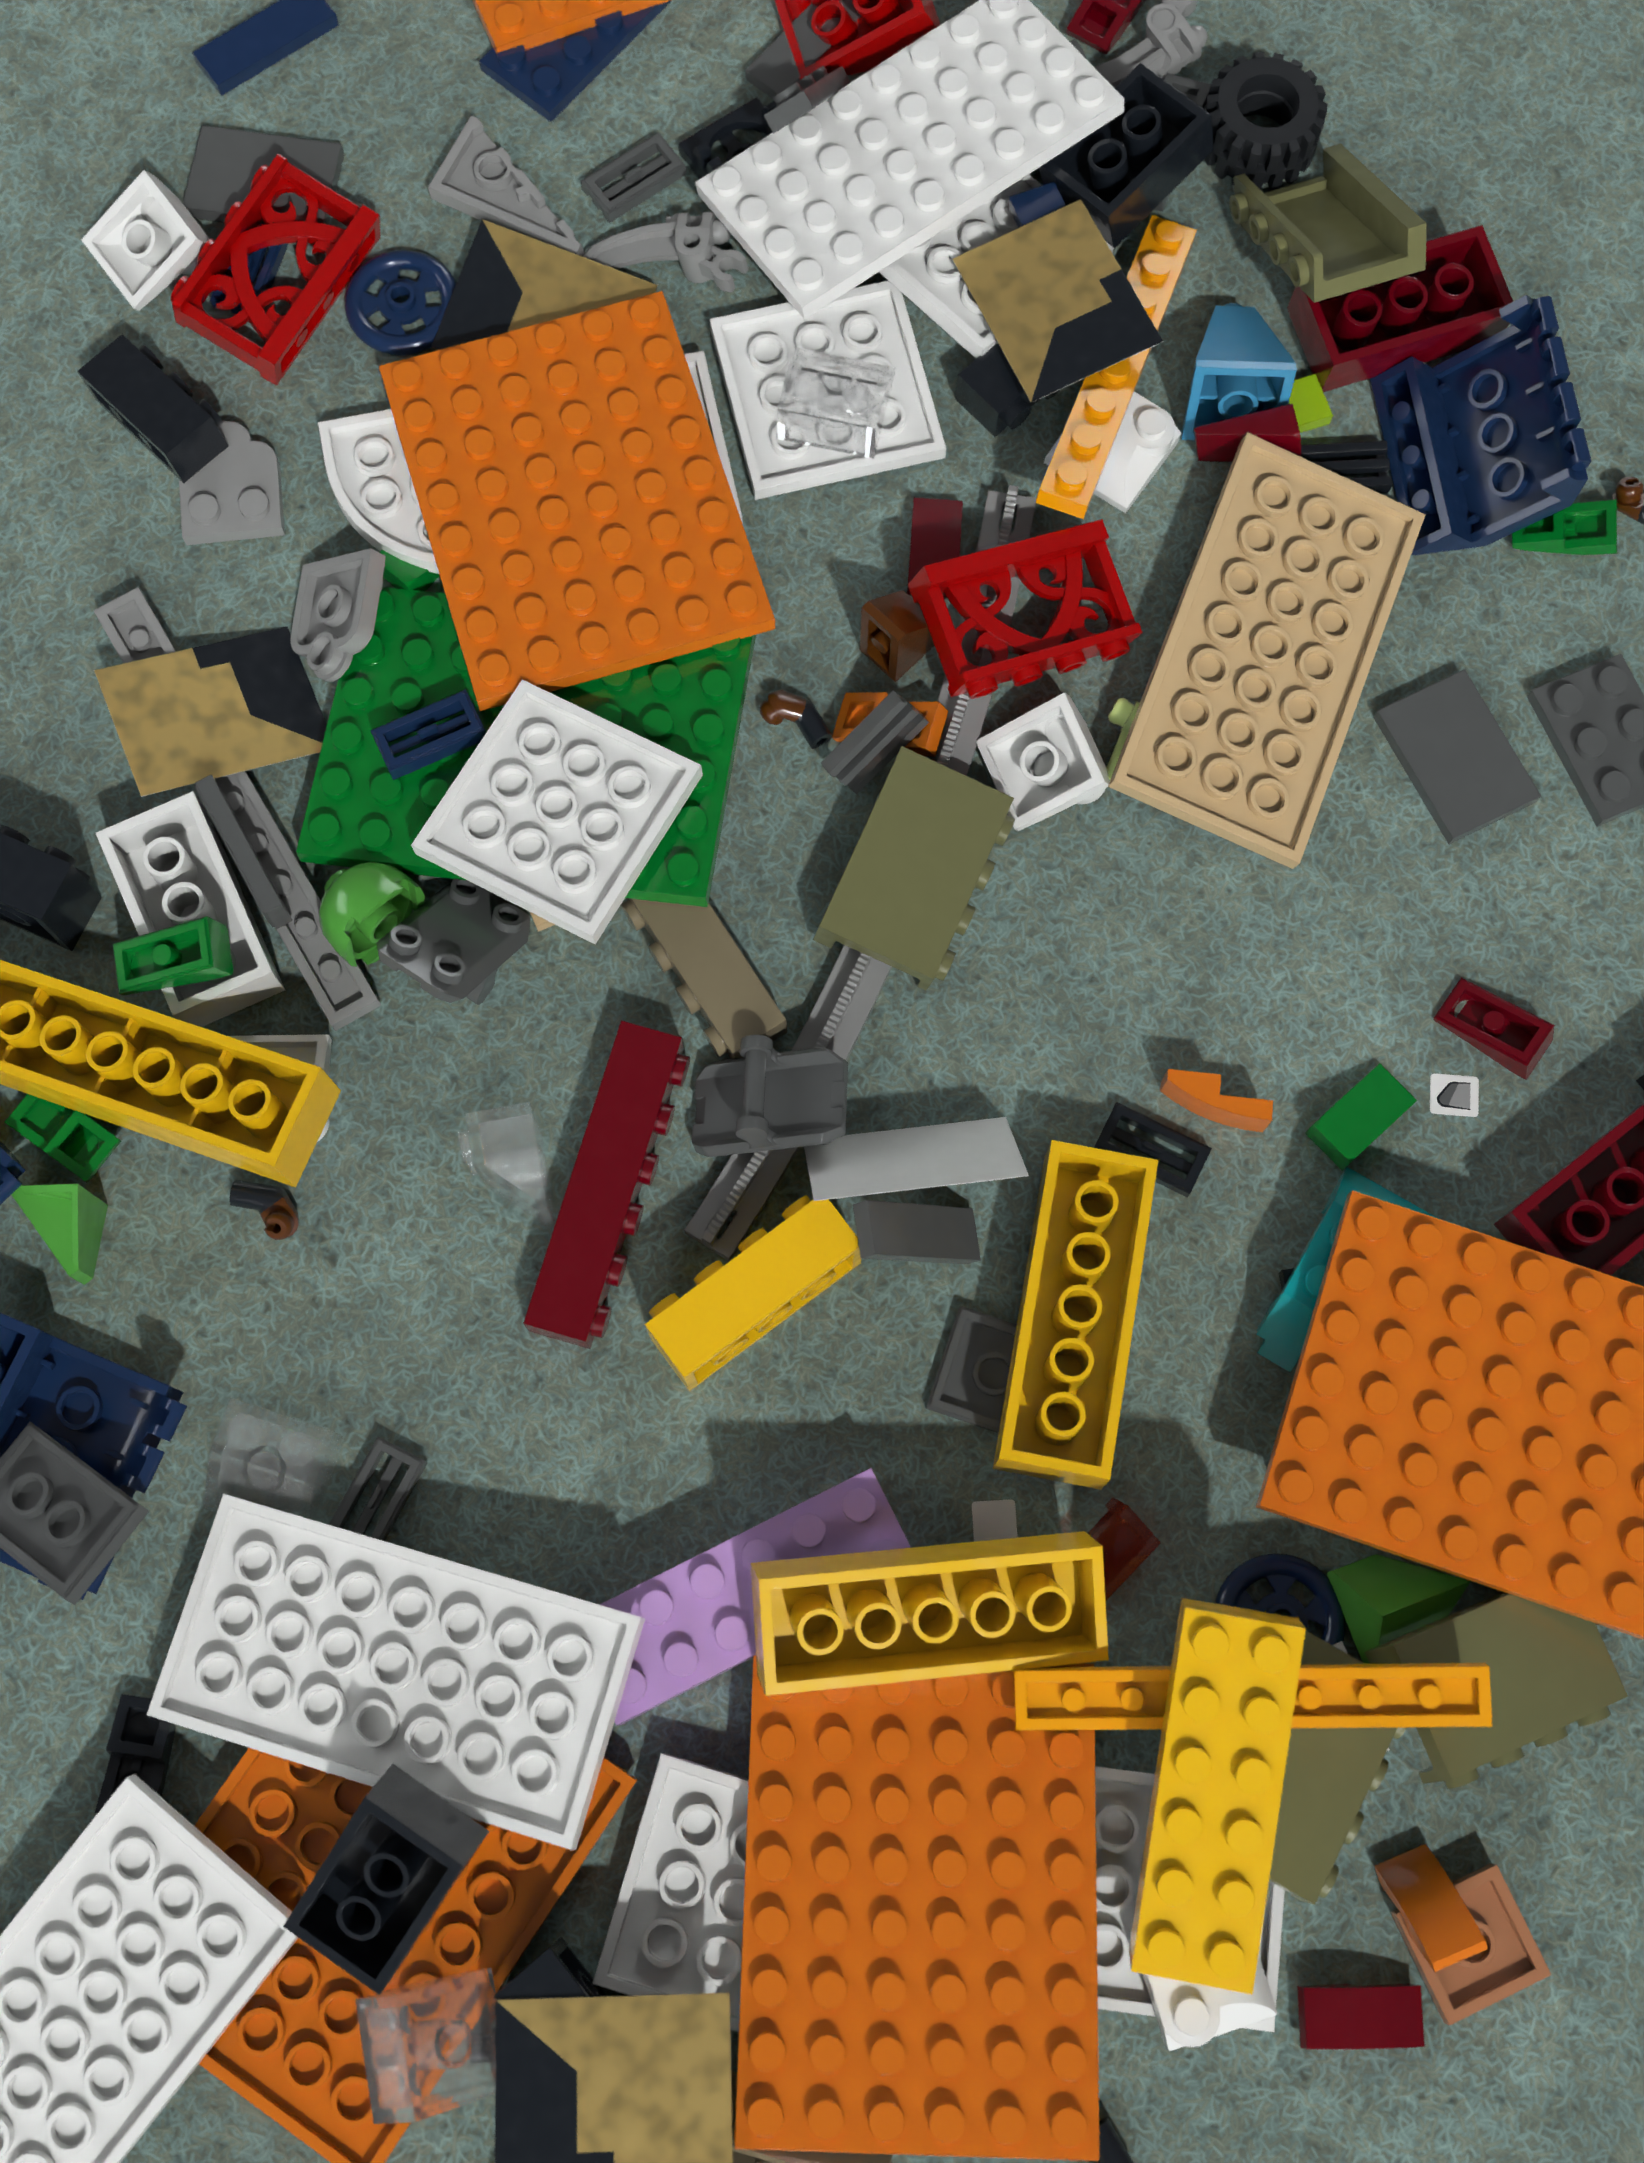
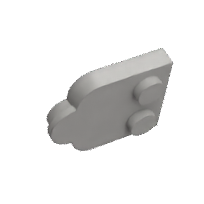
M223 421V424L218 429L227 442L228 447L188 481L183 483L179 480L182 538L185 544L195 545L284 536L281 467L274 450L264 442L252 441L249 432L241 424Z
M372 548L302 566L290 637L291 647L295 653L307 658L308 666L314 670L315 675L326 682H333L342 677L349 668L353 655L363 650L373 635L380 592L383 586L382 578L386 556Z

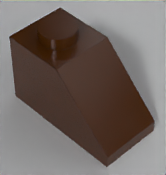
M904 590L869 600L861 607L860 651L896 683L935 646L919 602L914 604L913 599Z

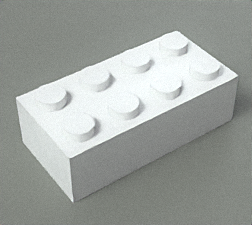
M194 791L96 832V836L139 936L206 916L224 924L228 929L233 974L214 980L161 989L174 1018L203 1027L285 991L211 818Z

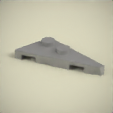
M471 115L428 186L431 199L476 219L489 221L583 256L584 249L575 239L572 229L563 219L558 220L547 207L545 197L522 170H518L513 166L511 157L502 147L498 149L487 136L480 120Z

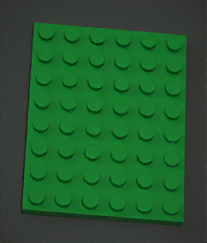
M382 587L373 635L365 648L353 655L349 668L337 682L297 845L296 854L301 862L352 867L372 861L394 866L406 874L466 880L416 855L411 844L478 744L393 780L371 733V730L465 689L486 732L505 706L501 705L483 711L479 710L445 593L419 590L409 592L406 589ZM756 635L742 639L736 638L712 645L710 648L550 692L688 758L702 767L703 776L625 898L708 907ZM463 710L434 724L438 726L465 714ZM415 731L411 734H408L404 737H401L397 740L388 743V745L392 746L412 736H415L418 733L417 731Z

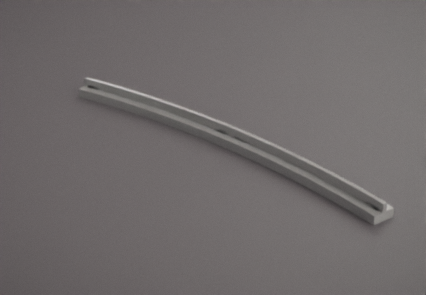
M1009 485L1008 493L988 490L976 552L1030 538L1037 498L1017 495L1019 486ZM1002 510H1004L1003 520H1002V525H1001V530H1000V529H999L1000 519H1001ZM1014 512H1017L1014 531L1012 532L1011 526ZM1018 576L1011 578L1009 600L1004 608L995 615L997 619L1008 626H1011L1021 580ZM987 584L980 586L981 594L985 597H990L981 604L985 609L991 606L997 597L994 588ZM962 616L960 618L959 625L965 621V619ZM973 628L965 634L961 646L966 659L970 663L977 666H985L992 661V655L986 648H979L973 655V644L981 635ZM945 675L937 701L948 710V715L936 756L925 757L967 776L977 748L976 740L980 738L993 692L976 699H970L968 693L951 697L947 688L949 683ZM844 945L791 1051L826 1047L847 1061L881 993L892 966ZM800 1147L731 1155L714 1185L684 1229L685 1234L730 1261L738 1250V1245L745 1239ZM732 1212L735 1213L736 1215L734 1216V1218L732 1219V1221L730 1222V1224L728 1225L720 1239H718V1234L724 1227Z

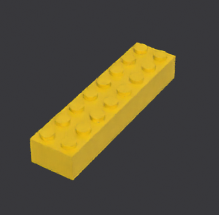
M0 960L1 1085L296 1188L341 1092L321 1067Z

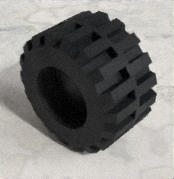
M1264 52L1253 53L1250 60L1243 55L1234 59L1233 67L1225 65L1219 71L1218 78L1213 79L1204 109L1211 114L1213 151L1204 160L1208 166L1216 163L1215 174L1219 178L1224 179L1227 175L1232 177L1231 185L1234 186V176L1245 174L1260 190L1263 184H1268L1270 190L1281 188L1283 179L1291 184L1298 179L1300 171L1305 172L1309 167L1325 123L1327 103L1323 101L1326 93L1322 85H1315L1317 76L1311 70L1307 72L1301 70L1303 63L1296 59H1293L1290 63L1283 60V54L1274 53L1273 58L1265 57ZM1245 116H1265L1277 122L1280 127H1260L1249 122Z

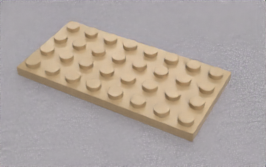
M1247 432L1236 451L1108 787L1291 869L1299 865L1425 514Z

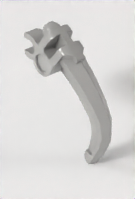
M1162 0L1161 4L1152 7L1147 14L1146 39L1117 58L1094 68L1114 88L1139 63H1142L1162 79H1165L1167 73L1177 74L1181 71L1182 67L1188 63H1193L1201 57V48L1204 47L1208 39L1207 32L1201 25L1190 26L1185 19L1196 9L1197 0Z
M713 211L703 212L702 216H690V213H676L673 216H667L666 223L638 227L608 236L588 247L582 256L614 269L642 262L680 260L684 276L688 281L704 283L711 279L721 291L731 293L736 287L733 277L725 272L729 269H736L746 274L749 270L746 257L736 250H722L718 248V244H724L730 240L731 233L719 219H716Z

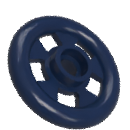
M398 250L378 255L362 265L348 284L345 295V314L348 323L363 343L379 352L390 355L421 353L432 348L436 333L456 286V281L441 262L427 254L409 250ZM401 270L419 272V280L415 282L409 279H399ZM378 279L386 285L381 289L378 297H374L368 294L367 291ZM439 291L441 306L427 307L425 293ZM404 295L409 297V299L406 302H394V300L399 296ZM377 311H380L382 316L389 322L380 330L368 320ZM422 319L426 328L414 334H405L402 328L403 325H409Z
M1279 1553L1251 1558L1229 1574L1217 1594L1215 1604L1272 1614L1277 1610H1283L1288 1616L1299 1618L1306 1631L1308 1620L1323 1625L1321 1637L1323 1641L1331 1645L1344 1641L1346 1620L1329 1578L1319 1568L1302 1558ZM1266 1578L1273 1589V1593L1264 1596L1255 1604L1246 1589L1256 1581ZM1295 1580L1304 1584L1315 1595L1305 1608L1298 1599L1287 1593Z

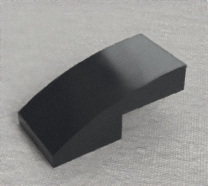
M121 1694L106 1751L110 1754V1759L95 1809L96 1814L99 1813L123 1781L134 1774L162 1797L176 1724L147 1715L151 1698Z

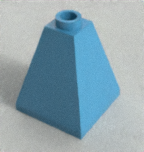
M1237 303L1215 306L1195 360L1182 426V440H1195L1194 428L1289 404L1297 371L1296 362L1255 307H1246Z

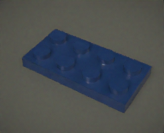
M671 1L622 16L621 10L595 19L596 26L528 50H525L523 45H519L499 52L496 55L494 48H492L479 60L481 71L548 121L552 122Z

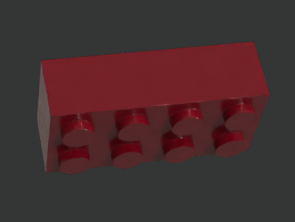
M1483 225L1426 241V270L1315 303L1300 287H1296L1287 310L1311 372L1316 374L1323 392L1373 378L1410 357H1414L1424 363L1467 350L1509 326L1510 323L1501 318L1499 309L1514 301Z
M1644 1103L1494 1223V1226L1508 1242L1608 1275H1612L1644 1249Z

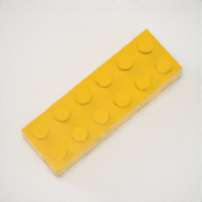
M1051 1140L1043 1163L993 1469L1100 1490L1110 1481L1158 1167L1157 1159Z
M1085 1531L750 1563L757 1677L766 1696L1109 1660L1103 1546Z
M1181 1598L1129 1946L1131 1972L1253 1995L1306 1631L1299 1618Z

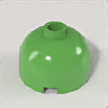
M372 861L358 864L349 869L337 871L327 881L324 888L325 893L320 904L319 924L324 937L350 966L357 967L356 960L362 959L369 965L379 960L377 942L406 919L412 910L415 911L423 905L425 894L410 877L394 866Z

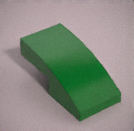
M1617 500L1573 503L1571 506L1512 533L1513 549L1575 555L1617 554Z
M29 1094L24 1097L4 1122L86 1183L90 1181L121 1142L120 1139L86 1114Z

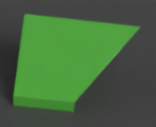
M79 1184L21 1185L11 1195L66 1273L71 1278L85 1285L94 1277L108 1205Z
M1378 1554L1327 1572L1364 1664H1370L1365 1651L1448 1616L1471 1582Z

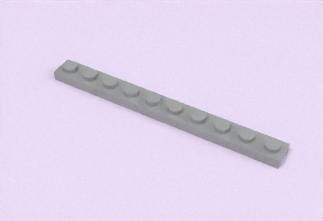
M139 587L93 610L123 663L176 652ZM246 771L215 778L293 920L276 930L333 1029L337 1031L380 1007L379 1000L358 964L357 967L350 966L324 937L319 924L321 901Z

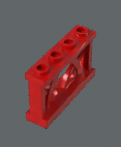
M279 153L269 166L263 164L257 170L248 196L242 203L237 201L232 205L225 218V228L216 240L210 238L204 244L198 256L197 267L189 277L183 276L178 280L171 294L176 323L184 328L188 327L260 372L262 378L275 385H278L380 239V214L364 204L361 207L357 206L290 164L288 159ZM294 193L304 199L307 204L308 213L306 220L296 221V209L290 200V207L285 213L276 212L272 206L281 194ZM319 209L346 225L347 228L342 229L328 224L317 223ZM262 220H263L264 223L266 224V225L259 226V224L262 222ZM297 243L296 262L301 275L308 282L305 288L277 286L256 296L249 275L248 254L269 246ZM309 243L314 244L312 255L319 252L326 256L321 264L314 265L307 261L306 251ZM230 265L232 277L224 275ZM219 290L226 297L222 302L216 304V308L230 310L240 303L242 310L230 318L216 319L204 311L202 304L212 291ZM277 300H285L291 305V308L285 315L276 313L275 304L267 312L263 309ZM249 321L257 334L265 342V345L260 347L234 330L239 329Z
M1103 519L925 565L909 582L908 587L914 604L919 602L948 680L949 686L947 688L951 697L968 693L970 699L980 698L996 691L999 688L997 684L1012 680L1014 686H1022L1043 676L1042 672L1057 668L1059 674H1064L1084 666L1087 663L1086 659L1100 655L1101 660L1105 662L1121 657L1130 651L1129 644L1141 635L1143 631L1140 623L1135 622L1105 541L1109 539V535ZM1083 558L1095 588L1082 587ZM1045 568L1049 569L1053 573V580L1049 584L1061 583V588L1042 583L1039 578V571ZM1018 576L1025 587L1039 597L1048 600H1059L1052 622L1041 639L1019 632L995 617L1009 600L1012 577ZM987 584L994 588L997 597L995 602L985 609L981 604L990 597H985L981 594L980 586ZM944 595L947 596L957 612L965 619L956 629L943 598ZM1080 600L1093 601L1103 608L1108 622L1105 632L1091 633L1085 628V619L1089 618L1096 621L1099 616L1089 607H1078ZM973 628L981 634L973 644V655L979 648H986L992 655V661L985 666H977L970 663L966 659L961 646L963 637ZM1067 633L1074 640L1060 644ZM1008 651L1019 656L1008 659Z

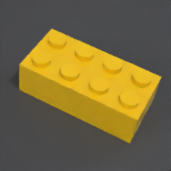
M808 1195L801 1197L782 1213L785 1221L768 1233L764 1227L756 1230L738 1245V1249L741 1251L739 1255L725 1265L720 1260L713 1262L695 1276L693 1280L697 1286L681 1298L676 1293L670 1294L649 1311L652 1319L645 1323L648 1334L689 1392L861 1264L858 1237L829 1199L814 1201Z

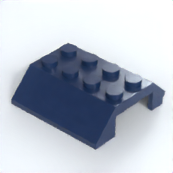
M1525 295L1499 309L1501 318L1510 323V327L1433 368L1414 357H1410L1370 379L1384 441H1387V457L1390 462L1397 502L1425 514L1411 554L1412 556L1487 546L1571 506L1587 482L1586 469L1591 463V457L1584 429L1577 428L1581 421L1573 383L1566 382L1570 371L1562 338L1555 337L1559 326L1552 297L1543 296L1533 299Z
M0 1313V1457L27 1424L32 1422L131 1498H133L136 1490L145 1494L165 1452L157 1449L161 1438L169 1442L171 1441L187 1408V1405L179 1402L184 1392ZM0 1548V1562L36 1577ZM114 1556L87 1591L97 1594ZM38 1578V1581H37V1582H39V1583H41V1584L47 1586L44 1582H42V1581ZM87 1591L83 1594V1596L80 1599H84Z

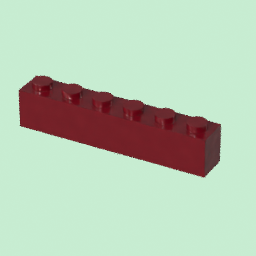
M621 1020L523 1322L529 1332L591 1349L594 1336L598 1338L604 1337L612 1307L605 1306L604 1304L610 1285L620 1286L628 1256L622 1255L621 1250L626 1235H636L643 1214L644 1206L637 1204L642 1184L651 1186L657 1171L659 1155L652 1153L658 1134L667 1136L673 1120L675 1106L668 1104L673 1086L682 1087L688 1072L690 1056L683 1055L682 1037Z

